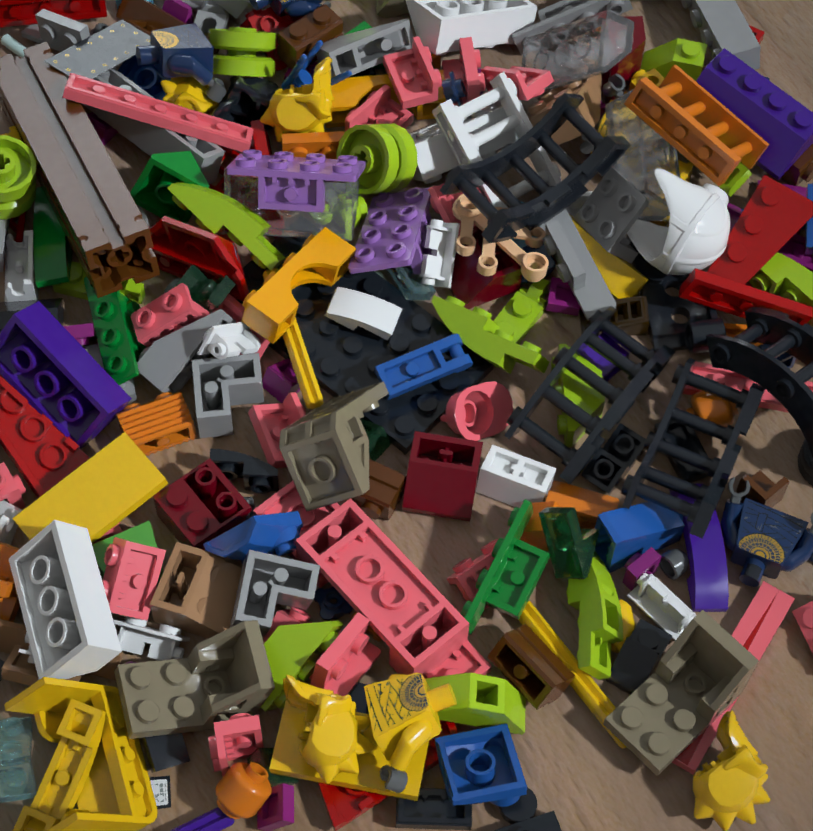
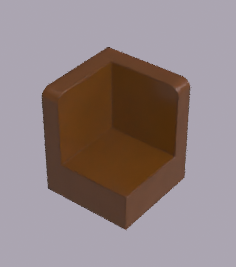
M759 470L752 477L745 474L739 481L736 493H740L745 489V483L748 480L750 490L747 495L741 497V502L744 503L745 498L772 508L783 499L790 481L783 477L775 484Z

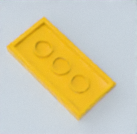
M124 432L12 519L29 540L35 537L53 520H58L87 528L91 543H94L168 485V482L126 432Z
M286 700L269 771L272 774L325 783L316 768L306 763L298 749L299 744L302 743V740L298 739V735L300 732H304L306 726L304 721L306 711L290 706ZM356 712V714L369 717V714ZM370 724L362 734L375 745L373 751L357 755L359 773L339 772L330 782V785L418 801L430 740L426 741L414 753L405 770L408 776L407 785L402 792L396 793L386 789V781L380 777L381 768L385 765H391L377 745Z

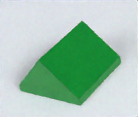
M191 151L156 153L151 155L130 194L137 205L160 218L167 216L187 224L193 213L189 209H181L172 200L173 194L167 188L171 184L178 182L196 184L207 188L210 185Z

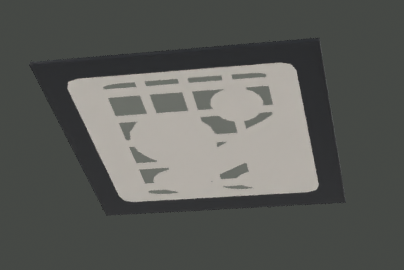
M170 776L149 778L157 809L171 808Z

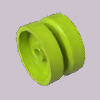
M245 27L209 29L208 40L216 49L227 50V54H213V74L250 77L275 76V60L271 57L256 56V51L269 52L276 49V33L257 31L256 28Z
M395 123L355 125L344 133L339 141L336 152L337 159L341 155L357 156L359 161H366L365 169L356 182H344L348 189L357 194L398 192L407 187L413 179L417 168V149L414 140L405 128Z
M0 135V219L7 220L20 216L30 209L36 198V158L32 149L23 141L11 136Z

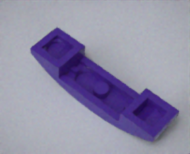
M692 483L699 487H702L703 485L701 483ZM669 489L670 495L692 504L696 501ZM714 510L703 539L689 533L693 523L687 521L688 517L683 515L682 522L685 525L683 534L691 575L687 578L692 611L726 612L729 599L728 570L724 540L717 512Z

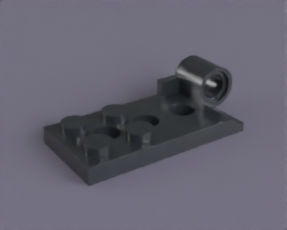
M631 241L629 245H631L638 252V250ZM638 252V255L632 261V265L649 279L639 291L640 296L647 297L649 313L648 331L653 349L658 351L665 344L674 351L688 349L690 354L709 352L706 335L710 333L726 335L723 320L718 318L716 309L680 298L679 296L668 295L665 289L673 287L679 290L690 273L685 275H666L648 263ZM675 314L684 315L688 319V321L686 323L680 324L675 322L672 319V316Z

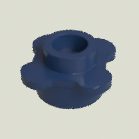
M451 71L449 72L450 78L442 81L443 92L446 101L451 99L453 103H458V106L463 105L462 97H466V89L461 78L456 80L454 72Z
M334 587L325 590L319 588L315 591L314 601L319 603L320 617L323 620L339 619L353 611V607ZM336 599L337 602L335 604L330 603V600Z

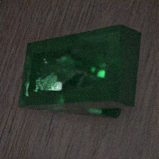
M194 265L190 266L176 284V286L180 283L187 285L192 300L208 311L218 308L236 285L227 275L216 280L209 279Z
M546 507L539 512V517L555 577L565 579L587 578L599 530L580 529L575 508Z

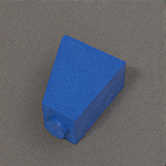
M652 502L632 505L629 509L623 507L603 512L597 517L591 547L602 559L609 573L624 567L626 562L637 552L643 554L651 547L659 551L680 541L685 527L682 522L683 515Z

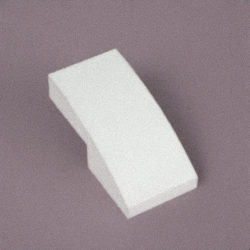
M337 287L324 316L353 331L357 326H360L388 340L393 334L402 308L363 292Z

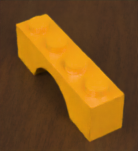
M439 70L443 81L445 80L444 70ZM388 74L348 77L331 86L334 97L330 112L332 121L326 123V128L345 126L347 114L352 109H357L373 91H378L385 84L391 87V99L400 104ZM438 87V101L407 108V110L414 114L417 120L435 119L432 111L446 101L443 87Z
M326 227L316 236L311 234L297 254L292 252L278 272L272 271L258 291L252 290L246 296L242 304L245 309L241 322L274 344L294 323L299 304L295 300L292 290L297 286L307 283H319L332 287L349 270L348 266L355 254L356 248Z

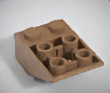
M588 66L574 72L572 78L566 81L563 78H559L547 86L548 90L538 96V101L527 108L529 111L527 116L532 126L534 127L552 109V105L558 97L568 93L581 95L584 98L576 111L594 128L600 120L601 66L589 69ZM566 120L551 138L560 145L582 134Z
M176 542L150 602L154 622L174 626L208 639L229 629L242 568L211 552Z

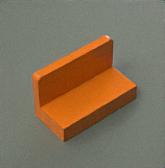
M557 480L553 482L551 491L549 490L545 501H556L575 521L573 527L593 533L598 515L606 511L615 510L619 505V499Z

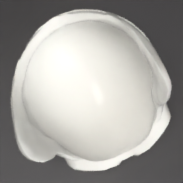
M655 169V177L664 193L670 212L669 227L658 226L651 222L637 219L627 234L642 257L666 275H685L691 273L695 268L702 270L711 265L726 249L730 233V215L727 209L728 195L715 185L706 183L701 187L689 183L664 169Z

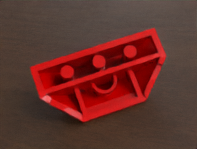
M167 216L162 217L149 228L154 246L152 250L156 255L159 270L219 293L231 294L240 301H244L249 294L236 244L216 234Z

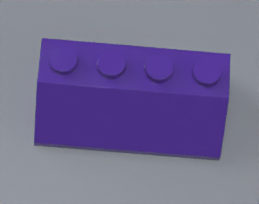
M725 48L704 68L696 80L699 85L770 144L756 162V165L776 180H779L813 144V112Z
M40 301L14 313L0 332V374L28 400V403L41 415L44 414L49 418L53 425L67 438L70 437L75 441L80 449L85 447L117 417L116 413L121 412L132 399Z

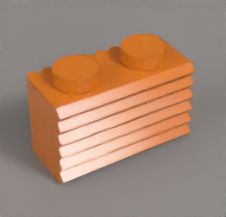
M181 391L174 394L171 392L162 393L154 401L142 405L133 403L126 406L122 412L116 413L121 432H126L147 456L157 451L169 449L171 446L175 447L177 444L188 442L190 439L194 440L197 437L194 421Z

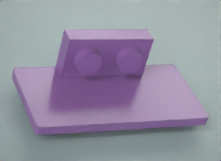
M250 149L244 150L243 154H239L226 167V174L258 176V209L323 213L325 210V181L356 182L365 169L366 161H359L357 156L341 155L338 156V159H325V155L320 153H310L306 157H294V153L287 151L275 152L274 155H262V151Z
M415 187L404 192H384L372 198L368 214L355 246V254L348 266L350 274L411 265L414 274H421L423 254L431 255L432 249L424 248L427 233L426 226L430 225L431 221L429 213L431 195L428 191L429 188L421 189Z

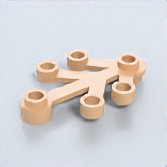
M462 194L455 200L452 208L453 215L461 221L460 236L457 237L455 250L461 256H470L474 253L476 240L472 236L473 226L475 224L480 230L484 231L488 226V219ZM495 207L497 210L508 209L502 207ZM538 226L531 231L524 227L515 231L517 236L514 239L525 240L526 245L529 247L539 248L543 245L541 239L546 234ZM483 237L482 255L479 257L477 264L479 274L492 276L496 273L498 260L495 257V248L497 244L521 266V273L527 281L538 282L546 276L549 261L545 255L539 252L526 253L512 239L489 243Z

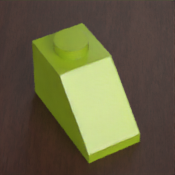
M680 38L674 39L644 52L640 70L644 69L648 72L655 68L665 78L672 66L677 65L696 81L702 72L708 44Z

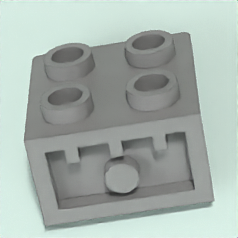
M611 168L573 219L607 252L632 263L638 252L629 245L632 240L626 234L647 207L650 200L617 170Z

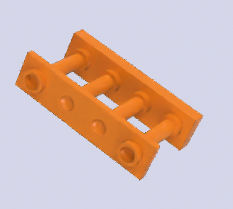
M677 65L672 66L659 87L647 77L640 79L624 103L718 186L726 182L739 162L752 169L770 145Z

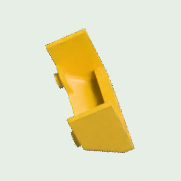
M43 677L4 704L5 711L34 714L39 734L53 743H59L62 737L56 734L71 698L106 712L98 750L85 785L77 800L78 809H71L61 818V822L47 831H137L156 820L157 806L139 738L129 739L117 687Z

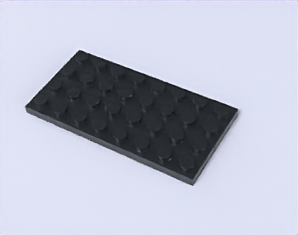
M301 216L271 244L287 258L292 252L297 254L302 249L305 240L311 234L316 236L320 230ZM253 260L243 267L249 293L252 290L258 291L263 286V273L269 270L268 268H261ZM284 261L277 267V269L280 270L282 268ZM348 270L332 287L319 283H307L297 286L292 290V294L299 304L295 317L318 385L334 398L379 383L374 372L375 366L453 335L446 325L374 271L350 274ZM342 287L356 290L402 308L392 336L386 340L360 326H357L353 331L324 316L335 289ZM216 291L212 294L213 302L217 304L224 294ZM283 336L274 344L269 343L268 346L283 358L290 359ZM463 343L461 347L464 353L469 354L473 362L471 367L458 373H452L390 400L384 396L378 400L379 407L363 413L364 417L360 419L406 455L412 448L415 431L429 433L441 421L440 416L446 414V405L450 397L467 387L479 384L494 369V365L480 357ZM449 352L442 353L446 362L452 360Z

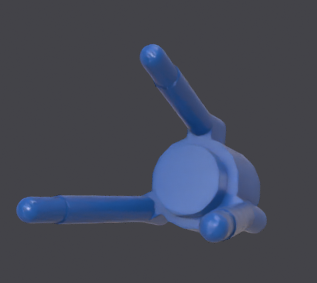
M322 40L317 41L308 55L303 54L289 76L282 82L281 88L283 90L290 89L291 84H294L296 88L312 83V76L305 69L322 47ZM348 70L331 78V86L350 77L352 72Z

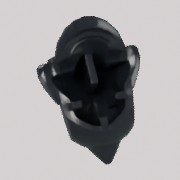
M232 76L229 89L211 116L251 127L250 122L259 120L269 107L270 99L279 87L276 83L267 79L257 77L244 79L242 76ZM264 124L266 130L274 128L272 126Z

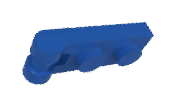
M459 334L450 335L375 366L374 372L379 382L384 381L388 390L387 399L390 400L452 373H458L471 367L473 362L469 354L464 353L461 347L463 342ZM449 352L452 360L446 362L442 353Z

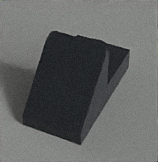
M640 619L631 636L626 638L611 668V678H606V681L631 695L651 676L669 645L672 635Z

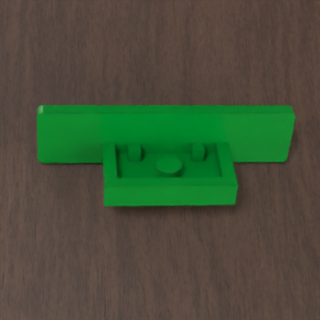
M86 276L84 278V285L104 370L118 385H121L139 375L138 358L141 352L147 348L138 342L131 320V314L141 307L136 301H132L121 294L120 291L98 298Z
M526 499L520 508L516 506L508 519L507 526L510 529L505 539L500 537L497 540L491 555L494 560L489 570L483 569L478 577L475 586L478 592L473 602L468 600L460 613L469 622L468 635L470 636L486 605L519 620L550 558L548 552L520 540L533 514L532 502Z

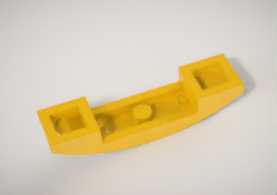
M570 215L611 294L618 299L635 297L649 279L627 261L607 252Z
M71 698L56 734L62 737L31 806H23L13 831H47L60 823L62 816L74 808L94 762L102 736L106 712Z

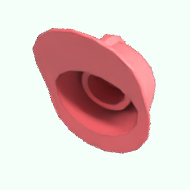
M496 381L484 382L467 387L451 396L446 405V414L440 416V419L443 422H447L454 433L465 439L478 441L505 430L508 426L506 422L513 412V401L504 385Z

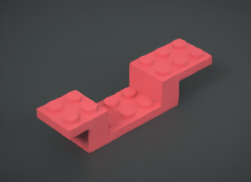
M291 481L253 510V516L299 512L303 526L299 534L300 537L296 539V550L289 553L290 557L294 560L320 565L317 586L321 588L330 582L357 613L359 612L370 620L369 626L389 646V665L398 674L408 675L418 672L424 678L470 672L487 675L491 672L492 666L468 641L469 622L351 498L341 506L338 503H334L306 512L294 481Z

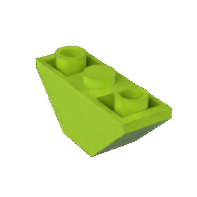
M559 344L557 354L564 346L567 349L571 347L567 344ZM580 354L577 356L576 359L603 378L602 371ZM555 357L551 358V371L556 366L552 363ZM566 369L558 379V385L554 386V388L591 416L595 417L597 415L601 418L605 397ZM561 411L562 415H557L558 435H564L565 445L572 447L585 434L586 428Z
M337 620L280 625L264 643L275 689L261 706L265 712L284 708L286 697L283 679L286 678V675H291L298 680H307L314 672L317 658L338 637V632L344 626L342 622Z
M471 672L425 678L431 690L449 683L454 692L457 705L439 711V720L481 728L507 723L510 733L520 735L525 733L526 698L506 679Z

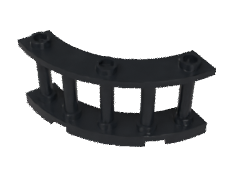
M564 93V95L555 100L552 109L516 142L507 144L500 152L482 161L458 165L447 174L446 182L440 191L443 195L462 192L488 219V226L481 235L489 243L515 238L517 236L515 231L524 227L531 231L558 215L588 191L585 185L597 173L603 177L631 146L622 136L607 135L603 137L576 111L584 100L581 95ZM566 120L594 146L593 153L582 164H577L551 138ZM540 146L568 173V176L555 186H549L524 161L525 158ZM514 168L540 196L529 202L521 203L497 177ZM486 184L508 209L497 210L476 187Z
M610 306L604 312L598 309L588 322L587 326L589 327L571 348L567 349L564 346L552 362L556 366L522 409L518 406L506 422L510 425L504 435L508 439H511L520 430H523L563 460L561 464L566 467L559 477L569 484L579 477L604 443L605 439L600 436L606 429L610 432L614 425L621 421L635 403V398L640 392L643 393L651 385L675 353L674 350L665 344L658 351L653 348L649 350L610 322V318L617 310L613 306ZM603 332L639 358L642 363L635 364L599 338V334ZM589 346L629 375L627 379L631 382L625 390L621 387L616 389L576 359L577 356ZM566 369L608 399L607 403L611 407L602 419L597 415L595 417L591 416L553 388V385ZM543 398L586 428L584 432L589 436L578 450L574 447L570 449L529 419Z
M750 307L744 311L747 329L735 337L711 333L706 335L712 367L741 374L770 392L796 421L808 443L813 458V392L805 384L813 378V327L807 323L802 326L788 319L789 315L780 311ZM750 342L770 344L771 346L762 350L750 344ZM786 352L806 366L794 373L776 358Z
M689 358L685 365L678 364L672 378V383L677 385L656 433L649 432L643 450L647 451L635 475L628 474L621 494L626 496L623 506L628 509L637 496L688 517L687 521L693 523L689 533L703 539L712 519V514L716 510L742 446L736 444L740 434L746 436L765 388L753 383L749 391L742 389L741 392L692 372L696 360ZM689 385L736 404L735 408L740 409L741 412L735 427L729 424L727 427H724L677 408L685 386ZM671 420L722 440L721 444L726 445L722 458L714 457V459L663 440ZM657 452L708 472L707 476L712 477L710 485L706 486L703 484L702 487H699L652 468L651 465ZM644 480L650 481L696 501H694V504L647 486L643 482Z

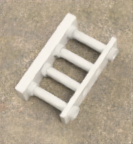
M505 72L498 74L490 81L493 89L459 107L454 105L452 100L449 99L432 111L460 165L482 161L483 159L478 152L479 146L512 129H515L520 139L533 128L517 97V88L514 82L507 78ZM500 101L508 117L475 135L469 134L463 123L464 118ZM542 146L529 155L537 174L549 186H555L561 182V172L558 166L551 162L546 150ZM523 180L508 189L518 198L534 188L526 180ZM486 184L479 186L483 196L494 207L508 208Z

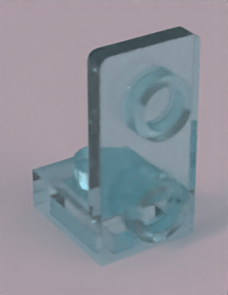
M30 716L21 718L10 717L0 720V803L32 799L37 793V785L31 762L33 721Z

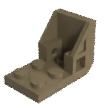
M384 381L329 399L322 406L315 408L280 431L279 449L306 512L363 495L369 490V439L360 418L364 417L363 413L379 407L378 400L389 394Z
M702 610L691 620L661 658L655 673L605 718L603 725L658 776L732 705L743 692L759 660Z
M258 620L243 621L196 644L188 658L118 664L114 670L129 739L214 729L213 722L229 720L235 714L248 713L254 716L275 689Z

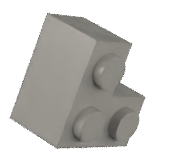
M259 353L227 357L222 360L216 357L192 360L196 418L200 438L234 435L231 406L264 402Z
M249 550L243 560L230 628L243 621L258 620L261 635L265 637L272 626L276 603L307 610L314 600L320 565Z

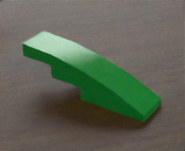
M37 187L34 202L33 247L35 283L37 288L69 282L73 248L42 187Z

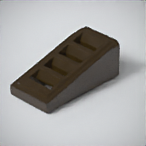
M635 296L616 299L617 310L610 318V322L630 336L646 335L649 326L647 297ZM580 307L579 316L582 335L589 327L587 326L589 321H587ZM631 314H637V318H632ZM618 315H623L624 320L618 321Z

